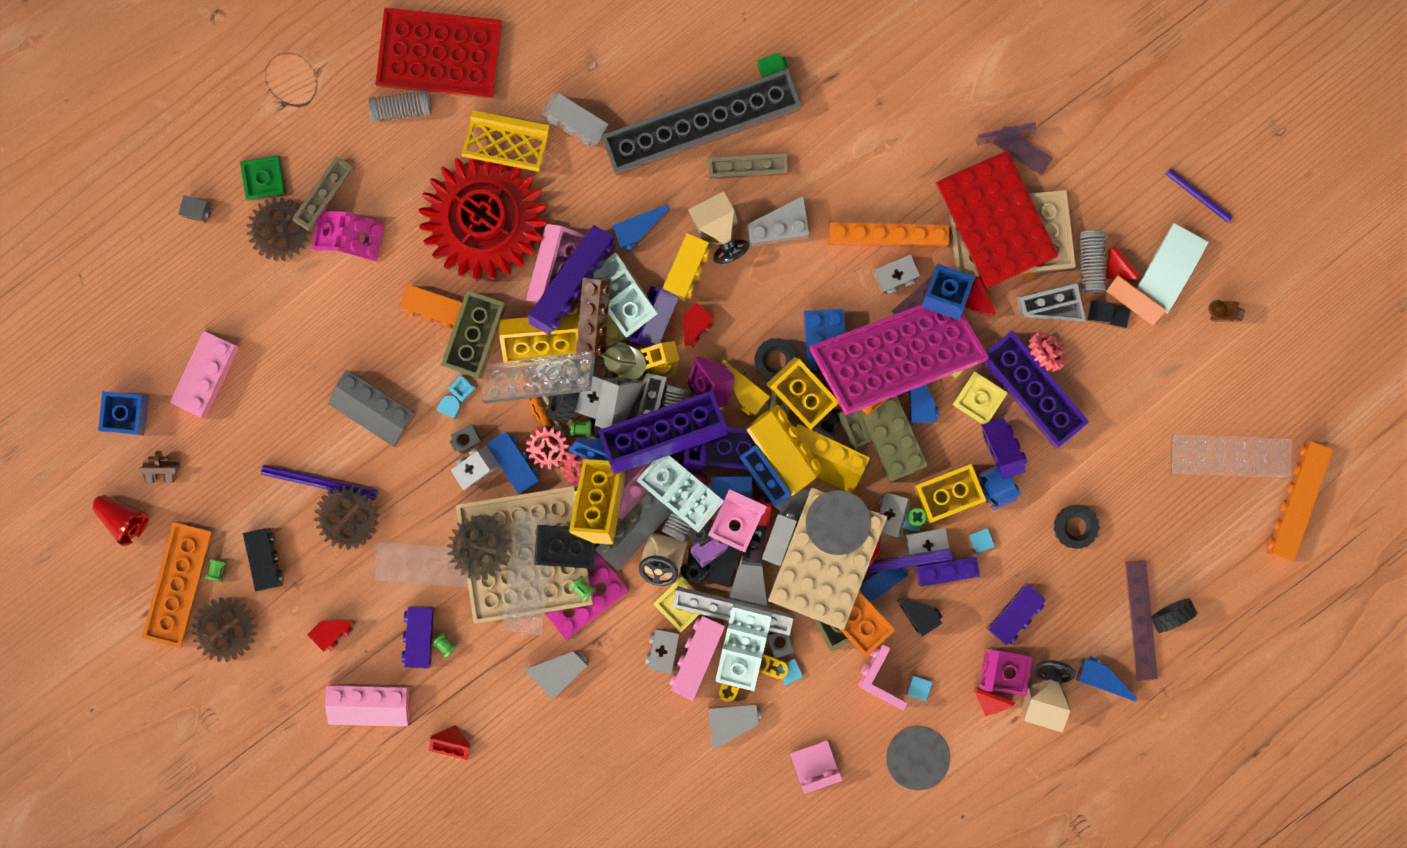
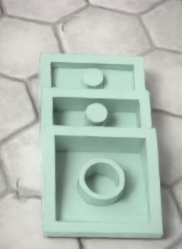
M1173 223L1153 255V259L1145 270L1137 288L1166 309L1165 313L1168 314L1209 242Z
M618 253L610 256L604 261L603 266L594 272L593 277L611 279L608 314L626 338L658 314Z
M669 455L652 461L637 480L698 533L724 502Z
M733 604L716 682L754 691L773 613Z

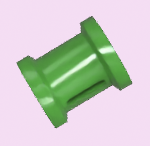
M571 420V436L587 435L588 438H591L592 420H588V422Z
M914 508L909 511L907 519L910 524L920 526L926 521V513L920 508ZM920 512L921 521H913L914 516L912 514Z
M210 559L208 575H205V578L223 582L222 574L227 562Z
M581 575L569 589L574 590L582 597L584 602L596 589L594 587L591 588Z
M444 632L431 644L444 654L443 657L445 659L458 647L446 637Z

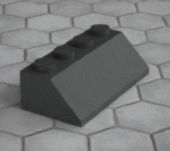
M348 370L344 372L338 381L328 405L393 447L396 446L416 415Z
M648 491L616 526L613 544H600L596 551L619 571L670 515L672 510Z

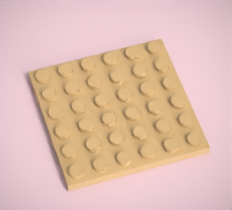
M575 486L456 505L474 624L593 605L592 594L583 602L582 597L574 590L569 589L581 575L584 577L583 580L590 586L588 569L534 565L537 525L570 527L575 503Z

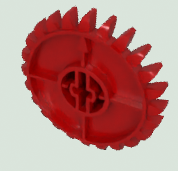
M456 158L455 167L457 172L453 174L446 167H441V172L446 180L442 183L437 179L431 178L430 183L437 191L436 194L427 192L422 194L423 198L432 205L431 207L419 208L418 212L421 215L430 218L429 222L420 224L419 228L422 231L432 232L433 234L423 242L426 246L438 245V248L432 254L434 259L448 257L444 263L446 270L459 265V277L466 276L469 270H472L475 281L481 279L483 272H487L490 279L495 280L497 278V270L500 269L509 276L512 274L511 264L515 263L521 268L525 266L524 260L521 257L524 253L529 256L536 254L531 243L542 242L543 237L536 232V228L545 227L547 221L537 218V215L546 211V205L534 203L542 195L541 189L528 190L533 183V176L528 175L520 180L522 168L514 167L509 172L508 165L498 164V166H494L493 162L484 161V165H480L478 159L472 158L469 160L470 167H465L463 162ZM480 200H488V203H486V202H484V201H481V202L478 204L477 201H480ZM496 205L500 208V218L495 216L492 210ZM472 206L483 215L486 213L488 218L495 222L496 225L492 226L482 218L479 220L477 215L468 208ZM465 214L469 216L474 224H470L468 228L465 224ZM476 228L479 229V230H481V231H484L485 228H486V229H488L489 231H486V232H477Z

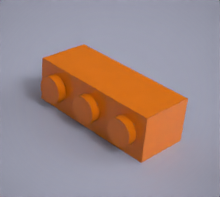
M407 284L399 307L404 309L403 313L415 316L417 313L423 315V320L433 323L435 319L441 322V326L452 329L455 326L462 302Z

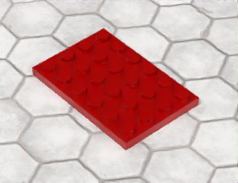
M384 7L375 85L378 87L416 91L427 90L428 92L493 99L502 21L499 19Z
M1008 150L936 181L935 184L985 289L1058 257Z

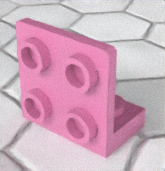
M828 741L820 742L790 754L804 794L842 781Z

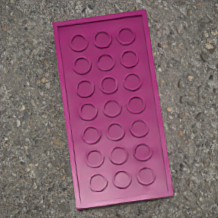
M922 304L810 347L814 359L845 415L980 364L988 359L987 353L963 313L960 319L957 320L923 308Z

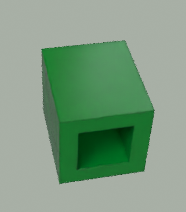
M780 52L757 60V66L762 78L788 68L785 56L781 57Z

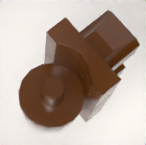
M1221 300L1212 301L1208 309L1211 314L1210 320L1214 322L1242 321L1245 310L1238 307L1239 302Z
M156 451L155 456H149L148 462H144L142 467H139V474H143L145 483L156 482L157 474H163L165 483H173L176 480L180 463L169 462V456H163L162 451Z

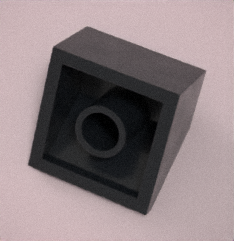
M902 599L897 601L918 635L923 637L943 624L940 620L943 616L937 607Z

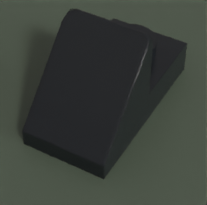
M1091 301L1087 320L1126 329L1131 309L1114 305L1115 303Z
M756 527L746 551L743 552L742 564L762 567L766 527Z

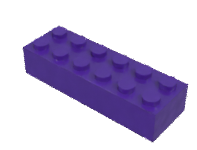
M1010 331L986 351L988 359L982 363L1054 448H1059L1089 423L1043 366L1041 367L1040 363L1034 360L1035 357L1013 331Z
M713 390L598 430L613 475L728 435L726 424Z

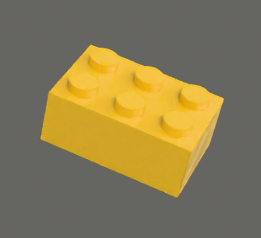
M688 233L686 234L663 286L664 290L677 296L684 302L686 298H691L695 289V285H693L694 280H699L703 271L701 264L702 262H707L711 253L709 242Z
M796 357L766 384L802 424L810 430L839 403L804 363Z
M972 464L913 486L921 507L926 513L928 523L986 501Z

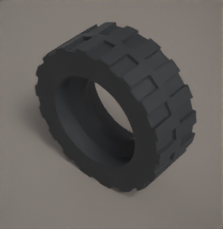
M772 338L763 342L758 347L754 359L755 368L763 379L770 381L780 371L773 370L767 365L766 359L770 352H782L786 357L785 366L794 357L798 358L796 349L785 339Z
M560 377L555 382L548 404L549 419L562 423H568L571 420L579 400L580 387L577 381Z
M1072 505L1063 508L1056 515L1053 529L1056 538L1059 539L1061 544L1068 548L1081 549L1090 546L1095 541V538L1098 537L1100 526L1096 514L1090 508L1082 505ZM1073 517H1079L1086 523V530L1079 537H1074L1067 531V523Z
M1187 598L1157 611L1151 616V620L1157 632L1163 633L1187 623L1196 617L1198 613L1191 599Z

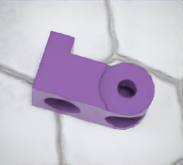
M713 538L702 547L699 543L695 544L690 552L700 566L704 567L723 554L729 545Z

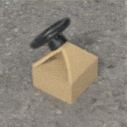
M724 191L688 209L700 238L709 242V244H719L720 248L713 255L715 263H730L739 259L748 251L750 247L748 241L743 239L734 240L733 238L739 225L735 211Z
M652 533L646 540L639 564L641 577L646 582L655 586H668L678 580L687 541L682 542L672 537ZM647 573L654 574V579L651 578ZM660 576L666 577V578H669V579H667V580H660Z
M1041 661L1036 665L1035 671L1045 681L1028 685L1027 694L1021 705L1023 719L1029 723L1063 732L1070 713V707L1061 683L1072 681L1075 678V671L1071 666L1060 661ZM1041 668L1047 669V670H1048V671H1047V674L1044 673V672L1041 670Z

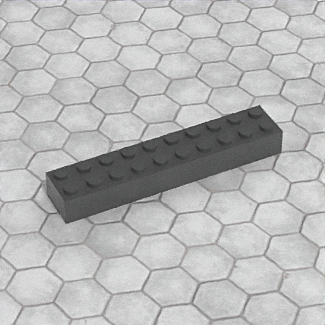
M786 69L602 135V140L615 176L795 113L800 111L801 103L790 73Z

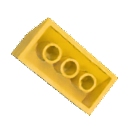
M579 313L564 314L557 330H553L550 335L530 325L528 317L500 320L499 336L504 365L583 359L576 357Z
M779 405L761 414L747 429L769 464L791 493V496L812 482L821 473L822 469L819 461L813 457L808 445L802 441L797 429L791 425L785 411Z
M797 424L796 429L800 438L808 445L811 454L821 465L822 471L817 478L843 491L853 493L870 458Z
M583 459L569 529L570 533L592 543L613 544L626 471L613 475L609 461Z

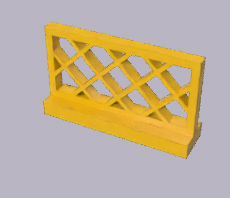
M472 110L462 157L539 172L545 147L549 139V125ZM473 128L482 129L484 133L475 137ZM498 132L502 133L504 137L495 141L491 135ZM518 136L523 141L514 145L510 138ZM488 137L492 143L483 147L479 141ZM538 140L542 141V144L534 149L529 142ZM507 141L511 147L502 151L499 144ZM475 143L480 148L476 152L467 151L468 147ZM527 145L531 151L522 155L518 148ZM495 147L499 154L491 156L486 152ZM515 151L516 154L519 156L518 158L511 160L508 159L506 155ZM534 155L537 158V164L528 163L526 158Z

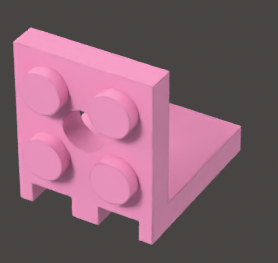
M729 489L708 536L745 552L767 506ZM731 520H738L741 527L738 531L730 530L729 523Z
M880 644L870 653L872 658L869 664H864L860 672L862 677L858 685L860 688L904 711L907 705L904 700L872 684L890 650L889 647Z

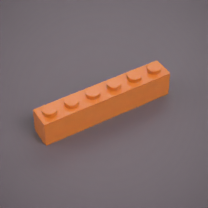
M830 222L828 226V245L946 248L949 245V225Z
M1312 441L1301 445L1299 461L1295 463L1292 470L1294 476L1286 487V499L1281 502L1279 511H1281L1279 519H1276L1273 524V536L1268 539L1266 544L1267 554L1286 561L1295 562L1333 449Z

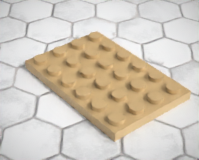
M1067 191L1029 194L1058 257L1024 273L1075 269ZM949 213L955 269L979 278V274Z
M811 488L768 601L844 630L887 517L868 510L871 526L865 542L857 550L849 554L832 555L825 553L813 544L806 529V516L811 504L820 495L824 494L822 491Z

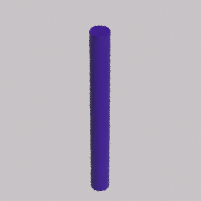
M1171 168L1165 174L1228 223L1232 219L1230 214Z

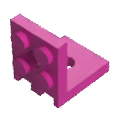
M323 211L317 219L311 249L341 252L377 262L384 223L349 212ZM362 232L365 235V240L363 243L360 241V235Z
M985 648L984 662L981 666V679L978 687L984 691L992 692L995 690L1026 696L1033 657ZM1007 667H1012L1015 671L1012 678H1006L1004 675V670Z

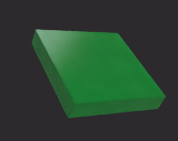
M279 155L240 161L245 199L247 201L286 195Z

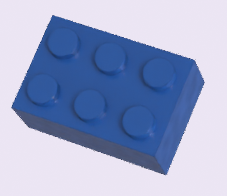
M844 309L804 311L807 368L811 372L822 371L814 359L810 347L846 333Z

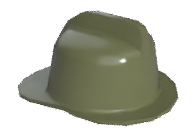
M622 342L614 343L601 356L604 358V364L608 370L628 379L639 378L646 369V360L642 352Z

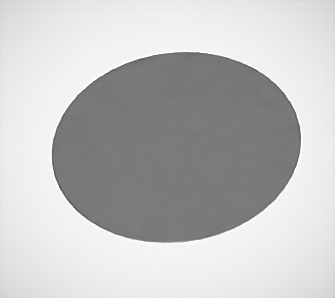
M842 490L829 491L820 495L811 504L806 516V529L809 538L817 548L832 555H845L857 550L867 539L871 526L870 514L864 502L856 495Z
M910 727L899 732L889 744L886 755L887 767L893 779L901 786L911 790H926L937 785L945 777L950 764L949 749L944 739L937 732L926 727Z

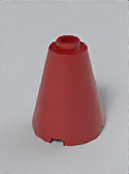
M102 495L96 497L92 503L93 512L121 546L132 544L133 541L131 539L135 536L139 538L147 527L149 519L146 518L148 515L145 512L114 498Z

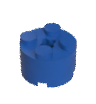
M997 466L977 475V478H981L979 484L986 502H991L993 505L990 507L992 510H997L1016 501L1017 497L1021 495L1019 487L1016 484L1014 485L1011 477L1002 479Z

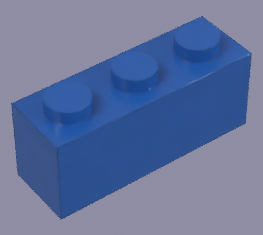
M505 431L486 445L517 493L522 494L540 482L538 479L540 474L535 466L530 467L528 464L529 458L524 450L520 451L516 446L519 442L514 434L511 433L509 435Z
M757 445L739 457L773 506H776L791 495Z

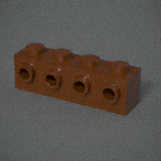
M585 277L582 280L576 348L577 358L603 359L601 356L605 352L611 279Z

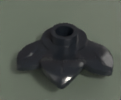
M689 548L688 564L681 566V574L686 579H692L695 583H701L706 577L707 565L701 567L690 552L691 548Z

